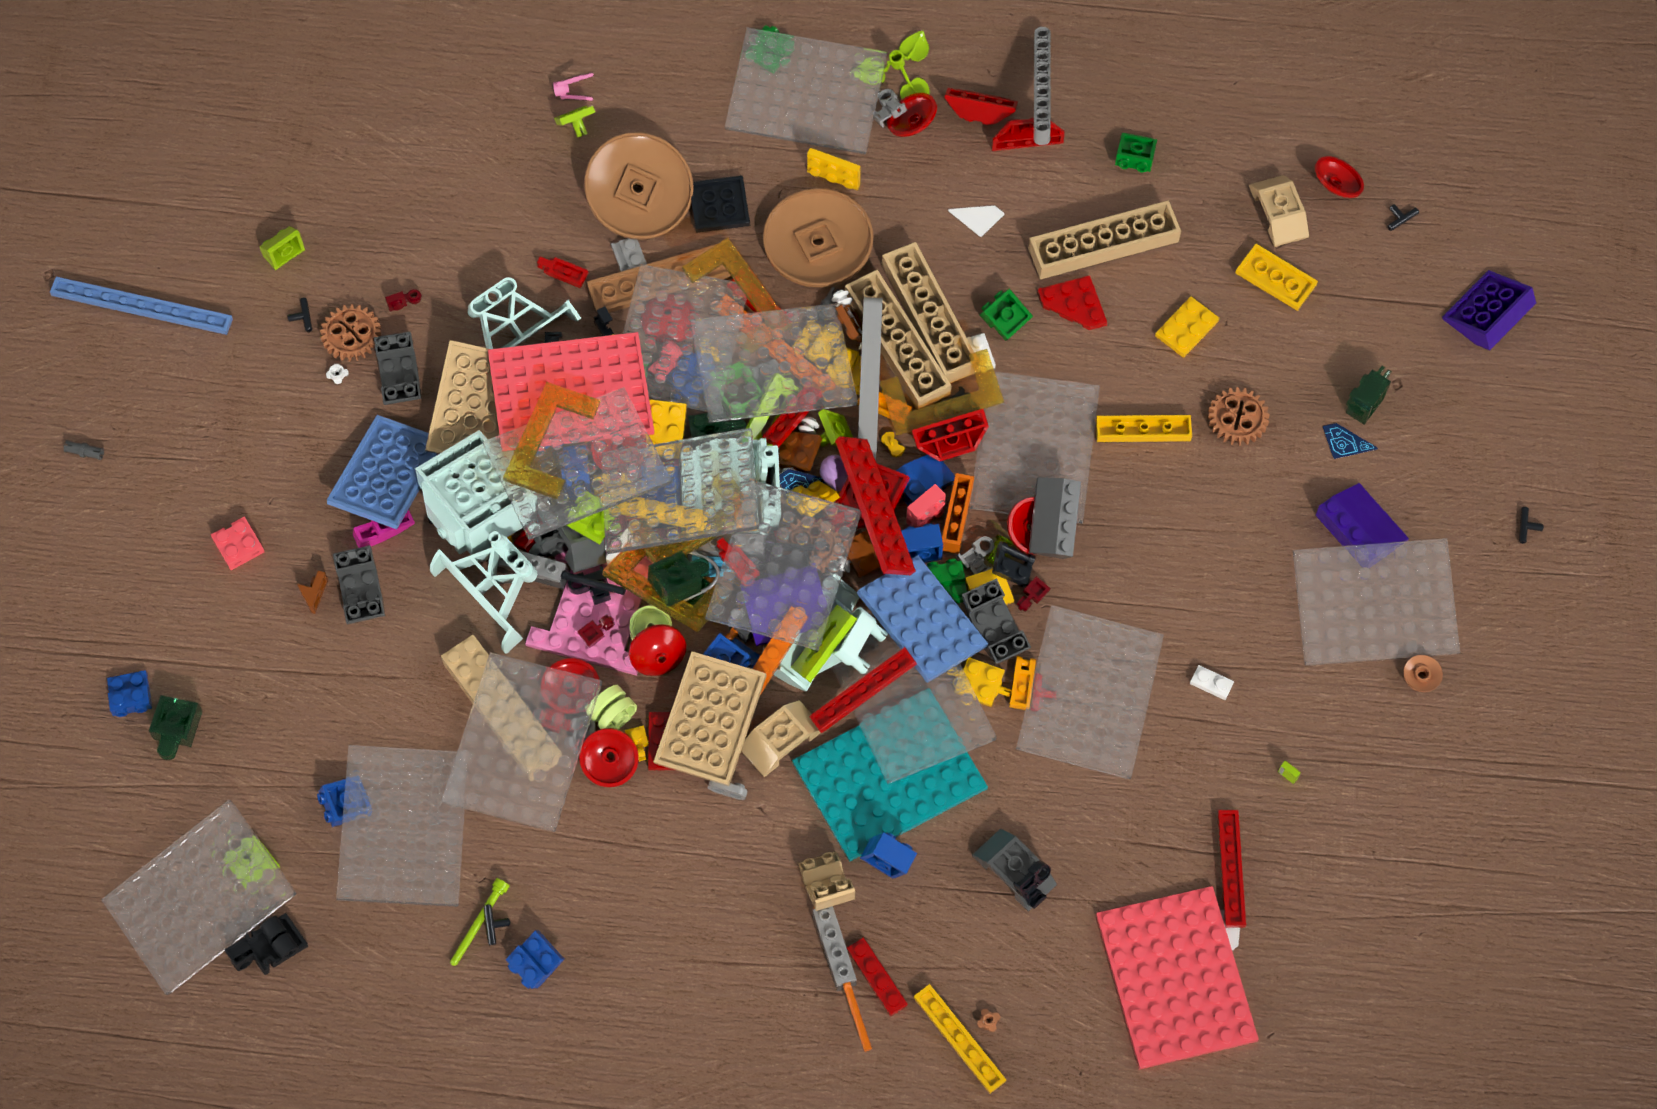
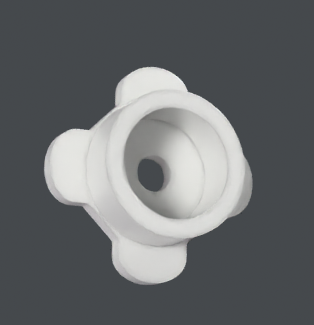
M334 364L326 373V377L334 380L335 384H340L342 379L348 376L349 372L347 369H343L340 364Z

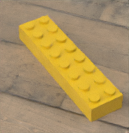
M1191 415L1097 416V442L1191 441Z

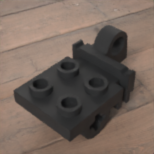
M284 913L279 917L272 916L261 924L260 929L251 931V938L247 933L245 938L226 948L225 952L237 971L244 970L254 960L263 974L267 975L270 973L269 964L273 968L307 948L308 943L289 916Z

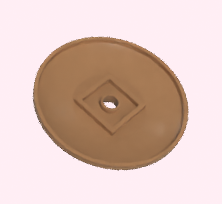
M627 133L608 140L594 153L585 173V195L591 211L607 229L626 238L647 240L670 232L683 220L692 202L693 180L685 159L671 144L654 135ZM633 185H640L642 187V192H635L633 190Z
M808 189L788 196L772 210L764 227L763 243L768 260L783 277L807 287H829L849 280L864 267L873 247V228L864 209L850 197L828 189ZM816 239L823 241L821 245H816L813 242Z

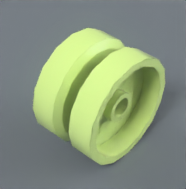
M658 606L639 608L630 619L629 630L631 640L642 630L650 626L660 624L672 626L669 614Z
M613 685L593 700L587 709V715L594 722H598L600 729H620L634 715L637 705L630 697L625 698L626 693L619 685Z

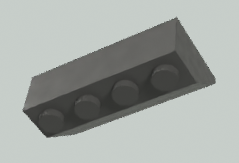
M1037 478L1028 553L1059 559L1073 557L1081 481L1065 478Z

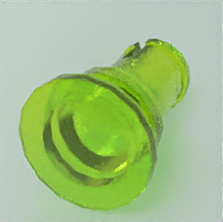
M996 535L998 541L994 542V548L987 558V561L993 565L998 544L1003 541L1008 546L1013 545L1008 538L1002 535Z

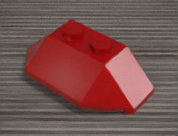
M947 88L945 94L946 101L959 118L970 122H982L985 125L997 124L1013 114L1018 105V101L1015 100L1012 101L1007 98L968 90Z
M1034 117L1008 121L992 140V151L1044 146L1034 142ZM1052 121L1050 142L1046 145L1063 144L1064 130Z
M980 409L911 431L917 449L940 462L976 451L989 425L984 409Z

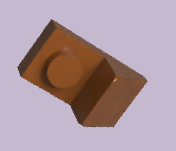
M318 571L316 577L313 576L310 587L297 584L301 595L313 614L316 613L328 582L326 573Z

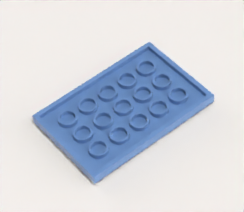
M376 415L327 498V504L398 529L420 490L415 468L438 455L437 453L425 451L429 433Z
M917 555L912 558L916 570L914 574H885L860 588L857 594L900 649L904 647L907 649L917 663L914 667L928 683L987 647L988 643Z

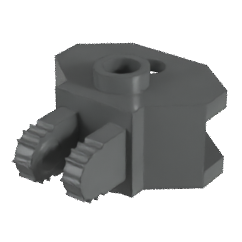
M549 523L539 526L535 530L536 538L534 540L536 543L530 548L529 554L544 558L549 556L555 557L560 553L568 551L569 548L555 525Z

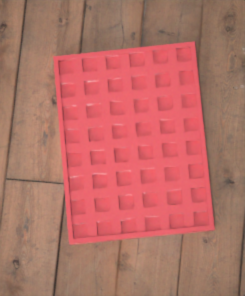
M638 332L488 350L502 453L654 435Z
M1213 886L1096 913L1139 1070L1258 1042V1035Z

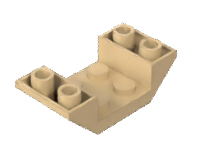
M1282 175L1249 184L1255 201L1260 200L1269 221L1268 233L1274 247L1309 238L1306 212L1292 180Z
M799 700L784 705L754 728L745 739L741 752L760 774L765 777L779 766L781 758L804 740L808 739L810 742L821 732L809 717L811 712Z
M827 852L822 856L808 858L798 863L807 893L816 911L855 899L854 886L850 879H846L837 852Z

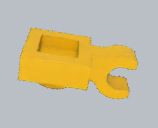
M644 725L625 730V733L632 738L637 746L639 762L646 760L644 747L649 746Z

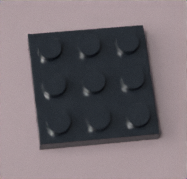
M743 175L693 182L691 201L696 233L750 226Z

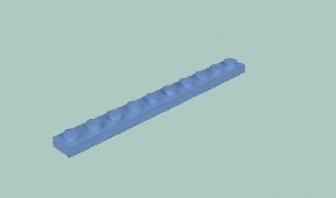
M60 277L55 278L50 290L51 296L225 335L228 334L233 320L232 316Z

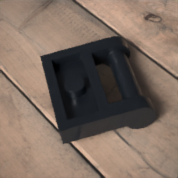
M1001 541L997 547L992 574L1026 587L1029 585L1032 565L1035 562L1036 556L1023 553ZM1007 553L1025 561L1024 565L1005 557L1004 554Z

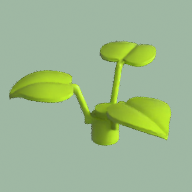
M924 31L912 34L901 43L899 50L892 51L886 68L881 59L869 58L853 70L855 76L864 84L870 86L879 85L885 81L884 72H887L889 67L892 66L896 70L901 69L908 83L900 90L901 99L915 93H927L930 95L929 86L926 81L921 78H915L910 82L904 69L905 60L911 59L917 62L923 60L928 55L929 45Z

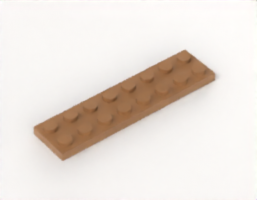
M726 241L587 281V287L596 313L598 309L604 306L610 313L652 301L659 297L669 296L737 276L738 270Z

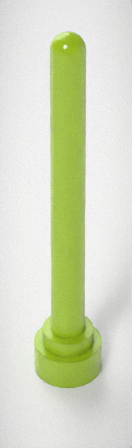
M498 878L492 884L493 892L485 905L491 904L493 907L498 897L506 893L510 887L506 882ZM484 906L450 961L451 965L456 966L483 924L485 920Z

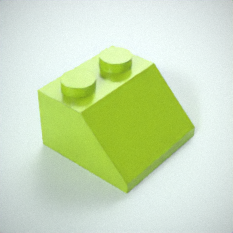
M290 226L280 230L276 236L264 241L259 246L262 256L274 270H277L305 250L299 231Z

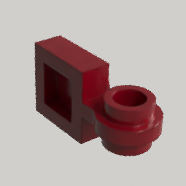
M412 289L406 294H403V291L387 296L385 299L391 312L401 310L407 306L406 302L418 304L422 299V295L419 290Z
M1036 576L1024 589L1023 592L1028 597L1023 596L1016 604L1018 609L1026 612L1033 604L1030 602L1031 599L1038 604L1051 588Z
M605 615L599 620V625H596L592 620L578 630L577 633L590 648L605 637L601 631L602 629L608 631L615 625L612 616Z

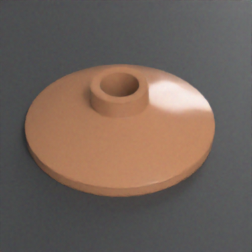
M1417 655L1407 661L1404 666L1403 676L1406 683L1412 689L1419 692H1430L1440 685L1443 671L1440 664L1432 657ZM1418 674H1423L1425 678H1420Z

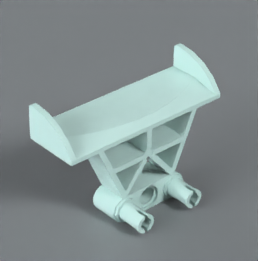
M510 277L504 278L476 297L468 306V315L471 318L480 317L485 345L488 349H493L491 337L507 325L516 338L502 348L518 346L563 313L574 321L581 319L569 300L554 312L549 313L516 293L517 283ZM489 293L496 295L497 300L495 302L489 300ZM509 297L508 318L487 313ZM515 301L526 307L516 315H514ZM529 310L544 318L523 333L514 322ZM487 320L500 323L501 325L489 332Z
M496 531L491 532L489 535L492 548L454 562L439 549L430 564L431 574L436 577L447 568L507 632L501 645L503 652L507 654L523 638L506 619L523 582L530 583L537 578L536 568L506 536ZM514 555H518V559L511 562V558ZM499 556L516 574L496 575ZM489 560L488 571L479 563ZM476 565L487 578L474 587L459 570ZM512 583L508 593L499 585ZM493 585L506 597L499 612L483 596Z
M834 573L823 574L821 579L825 583L822 587V592L828 614L832 612L836 605H839L857 618V620L817 674L840 662L851 665L861 674H864L868 671L865 666L869 668L870 665L858 655L869 634L874 636L879 642H882L888 633L876 624V619L862 607L852 612L860 598L853 588ZM818 630L797 636L775 671L774 675L798 689L808 690L811 683L793 670L791 666Z

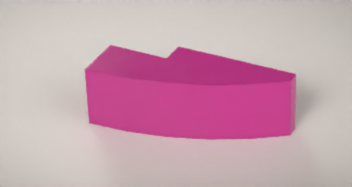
M408 509L398 529L371 520L369 523L354 527L353 537L358 548L369 545L372 547L403 532L414 525L415 522Z

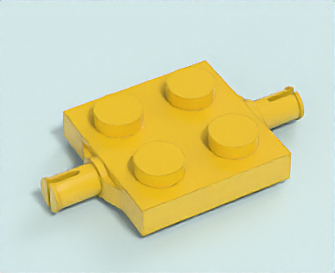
M969 657L961 671L953 668L948 671L947 675L958 678V685L955 690V694L989 707H992L994 699L998 694L1008 696L1009 698L1011 696L1012 689L1002 686L1005 670Z

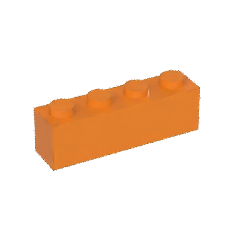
M955 474L942 535L943 551L956 554L960 552L974 486V476Z

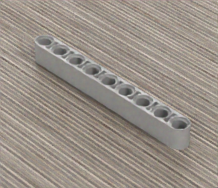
M1038 27L1034 32V142L1038 145H1046L1050 142L1051 32L1047 27Z
M864 297L858 438L868 439L876 460L882 298Z

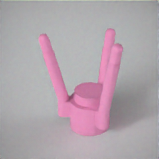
M593 73L553 82L555 96H560L561 100L592 101V97L566 95V93L570 92L568 84L592 77Z

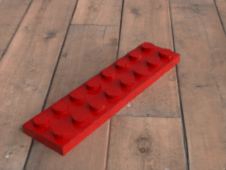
M839 436L835 442L883 574H914L916 570L868 439Z

